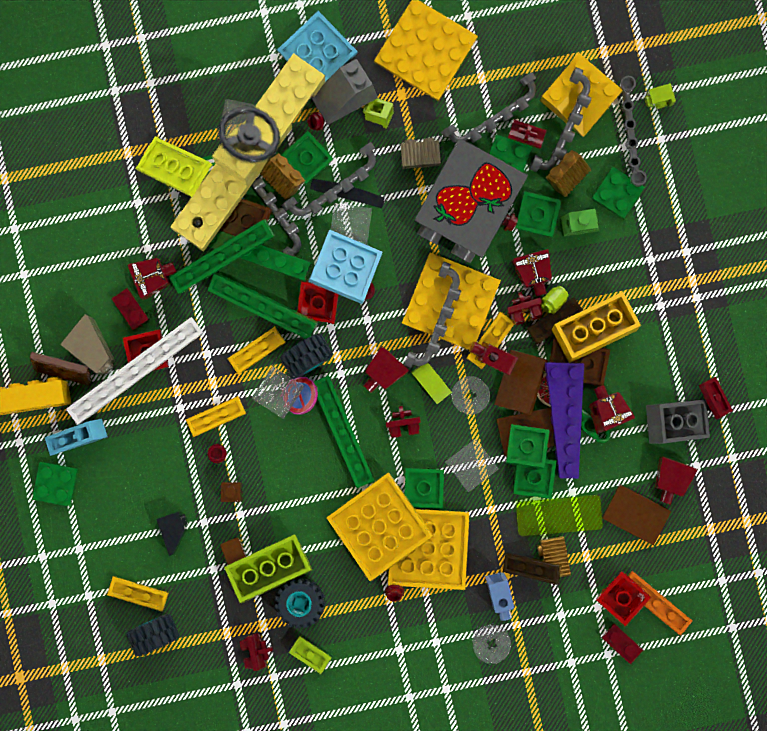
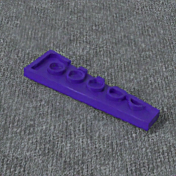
M545 362L558 477L579 479L584 363Z

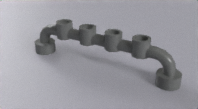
M574 68L569 81L578 84L580 81L583 84V89L576 100L574 109L568 117L565 128L561 132L560 139L553 149L550 160L547 163H542L541 157L536 155L533 157L529 169L537 172L538 169L549 170L555 166L558 159L563 160L567 152L563 148L566 142H572L575 135L572 129L575 124L579 126L582 121L583 115L580 114L582 107L587 108L590 104L591 97L588 96L591 88L590 81L583 75V70L580 68Z
M531 72L520 80L523 87L527 85L529 88L526 95L464 136L459 137L455 134L457 129L454 124L444 129L441 134L445 139L449 137L454 143H457L459 138L466 142L470 140L472 143L476 142L482 137V132L487 130L489 133L498 127L496 123L500 120L506 122L512 118V112L518 109L521 112L529 107L528 102L536 94L535 75Z
M625 76L620 81V88L623 90L621 110L625 113L626 120L623 128L627 131L628 138L625 147L629 150L630 155L627 165L632 172L631 183L636 187H640L646 182L647 176L638 167L640 165L636 149L638 140L635 138L634 131L636 121L633 119L632 114L634 103L631 101L630 92L636 86V80L632 76ZM625 104H629L630 109H626ZM627 123H631L633 127L629 128ZM629 141L634 142L635 146H630ZM631 160H635L637 165H632Z
M370 142L359 150L363 157L368 156V163L342 180L305 208H297L295 205L298 202L294 197L284 202L281 206L285 211L289 210L296 216H306L311 212L315 215L323 209L321 205L326 201L331 204L338 199L336 194L342 190L344 193L348 192L354 187L353 182L356 180L362 182L369 177L368 172L376 163V156L373 152L375 146Z
M259 176L251 186L261 197L263 203L272 209L273 216L293 241L294 245L291 249L286 247L281 252L295 257L301 248V240L297 235L299 229L294 222L288 223L286 217H288L287 212L283 207L277 208L275 205L276 197L271 191L268 194L263 189L266 184Z
M443 262L438 276L446 278L447 275L452 278L451 287L425 355L422 358H415L416 353L409 351L404 366L409 368L412 365H425L430 361L433 354L437 355L441 345L437 342L440 336L444 337L447 326L444 325L447 318L451 319L454 308L451 307L453 300L458 301L461 290H458L460 284L459 275L450 268L451 264Z

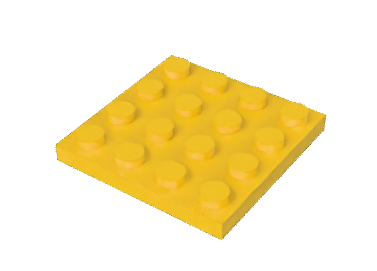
M411 0L375 58L374 63L439 101L478 36L423 2Z
M429 253L402 324L429 335L433 334L452 284L450 276L447 275L446 278L438 276L443 262L451 264L450 268L459 275L460 284L458 290H461L458 301L453 300L451 306L454 308L451 319H446L444 325L447 326L444 337L440 336L439 339L469 350L472 343L478 340L501 280Z
M390 473L385 474L327 517L369 581L377 578L433 537Z
M415 509L433 537L389 568L388 585L465 590L469 512Z

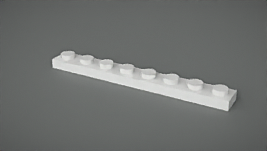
M192 317L66 410L77 425L81 424L202 335L203 331Z

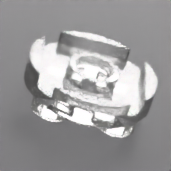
M467 376L455 384L452 389L451 398L458 411L467 415H473L486 408L490 400V391L488 386L479 378ZM468 390H472V393H476V397L473 398V401H469V398H465V394H468Z
M490 624L482 626L473 636V650L476 656L483 662L499 663L508 656L511 650V639L507 631L499 625ZM495 639L497 646L489 649V645L486 643L487 640Z

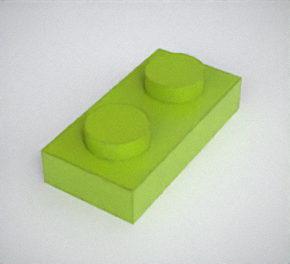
M299 636L289 651L291 655L320 674L332 658L301 636Z

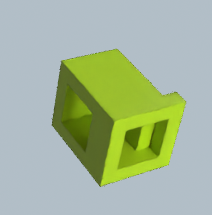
M671 83L649 89L644 97L646 106L650 108L656 107V109L666 107L667 103L669 106H673L676 102Z
M377 98L366 104L363 109L365 120L383 125V128L387 129L394 114L393 103Z

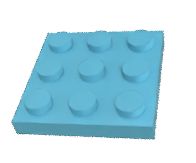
M319 11L277 49L287 62L293 53L325 75V82L358 53Z
M329 230L309 282L362 304L382 251Z

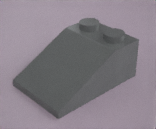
M355 59L340 67L325 82L316 96L311 98L325 122L329 125L378 97L372 82L358 60Z
M706 400L646 405L649 444L710 438Z

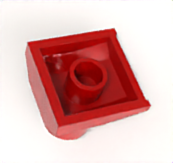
M306 280V282L301 281L297 312L315 321L335 324L339 294L310 283L309 280Z
M161 329L123 338L128 363L163 338ZM168 360L153 371L169 367Z
M621 571L600 592L596 601L626 626L651 599V596Z

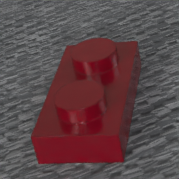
M128 288L112 298L133 330L150 320Z
M716 377L698 385L715 419H719L733 411Z
M614 623L601 637L629 664H632L643 651L639 645Z

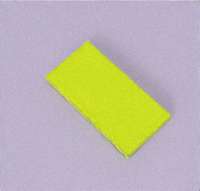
M154 137L135 169L193 197L212 164L160 138Z

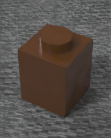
M222 482L221 502H242V482Z
M240 537L220 544L228 565L247 557Z

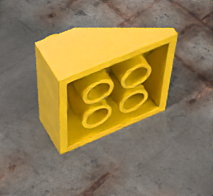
M579 53L542 95L540 102L567 124L568 117L574 109L576 100L583 89V84L580 81L578 84L570 82V76L575 67L582 69L583 75L590 81L591 88L588 96L591 97V101L587 108L582 107L580 112L583 115L582 121L579 126L575 124L573 129L584 137L623 90Z

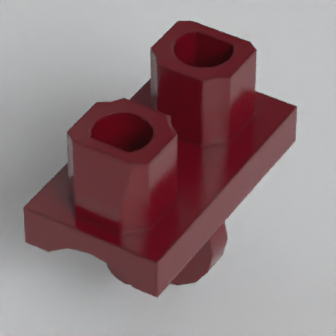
M514 120L508 139L541 149L547 130Z
M522 292L517 293L518 299L512 300L513 306L507 308V315L509 318H512L515 326L525 323L523 316L525 313L530 312L532 320L542 317L541 298L532 300L530 295L523 297Z
M399 406V412H393L392 416L393 418L400 417L401 420L386 422V428H389L391 438L401 437L400 426L404 425L408 426L409 435L419 434L420 417L405 419V416L412 415L411 410L403 411V406Z
M260 633L247 636L246 639L241 640L240 647L242 651L249 650L251 656L244 658L245 668L258 671L267 667L266 660H269L268 652L273 651V647H267L266 641H261Z

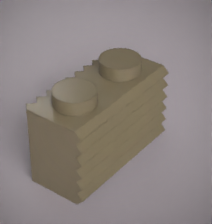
M425 138L423 142H416V140L410 139L401 143L402 169L440 166L439 141H435V138Z

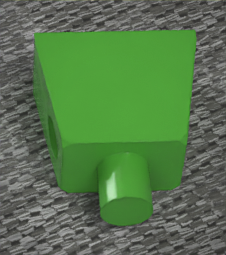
M596 209L570 212L561 217L563 236L599 231Z

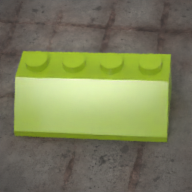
M295 534L224 567L240 603H244L312 571L307 556Z

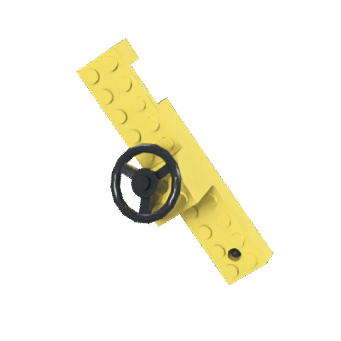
M293 53L255 107H238L230 110L222 117L218 125V138L221 145L213 154L215 165L171 225L173 231L203 252L261 173L264 166L276 153L278 147L291 131L293 121L311 96L315 97L325 83L324 74ZM247 114L246 120L239 129L235 128L226 137V127L229 121L235 116Z

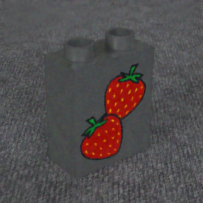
M459 138L415 218L416 222L422 224L417 234L436 245L442 236L455 243L451 253L469 263L472 262L475 254L483 258L528 175Z

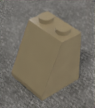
M85 314L60 345L96 374H109L114 368L113 363L115 360L96 321Z

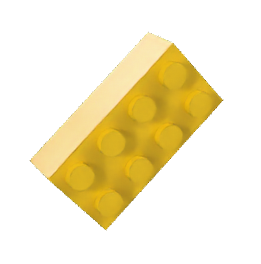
M621 292L556 323L552 331L568 362L571 363L637 331L641 324L626 296Z
M48 378L47 382L44 383L39 380L28 381V385L25 386L20 383L9 384V388L6 389L0 386V415L71 405L69 384L67 381H63L62 378Z

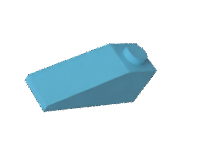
M97 419L47 436L45 441L49 454L52 456L106 438L107 433L102 419Z

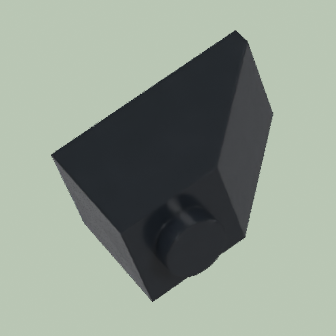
M181 511L157 519L169 556L176 553L187 530L188 520Z

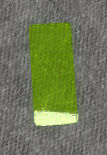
M598 495L519 501L516 503L518 534L520 536L600 530L603 527L601 501Z

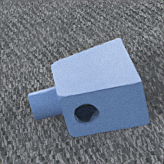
M504 572L485 576L495 613H499L501 621L511 619L510 610L514 609L509 583Z

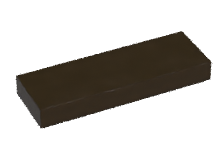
M573 297L564 303L556 313H549L526 330L536 345L554 334L552 328L556 323L583 311V309Z
M505 553L503 572L558 585L562 565Z

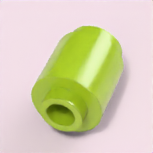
M561 286L552 288L541 299L542 309L546 313H556L567 301L568 292Z

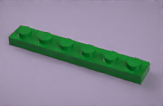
M263 219L169 278L178 294H181L272 239L275 235L266 219Z
M219 230L208 247L216 249L235 236ZM263 245L240 257V259L305 282L312 266L311 262Z
M217 272L214 273L207 290L305 339L313 335L318 324L317 321Z
M329 375L314 381L318 392L317 398L356 488L373 482L374 478Z

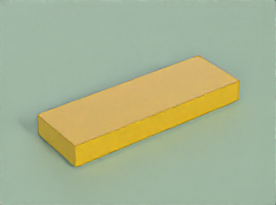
M499 312L478 343L482 345L483 342H486L498 348L514 326V322ZM470 353L467 359L480 369H483L486 364L476 360V355Z
M274 327L227 359L239 375L286 342L276 327Z
M239 396L186 419V422L193 437H196L243 416L246 412Z
M115 576L112 577L107 593L108 596L161 612L164 610L169 594L168 592Z

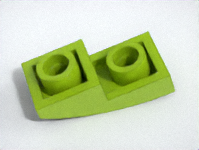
M429 363L418 366L411 372L436 404L452 393Z

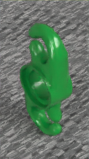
M582 409V431L598 443H606L611 437L610 430L606 431L605 438H600L595 428L592 431L586 430L584 427L587 420L593 421L588 412Z

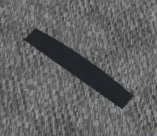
M312 179L310 189L325 193L339 183ZM355 187L346 193L342 190L336 194L338 197L382 208L385 199Z

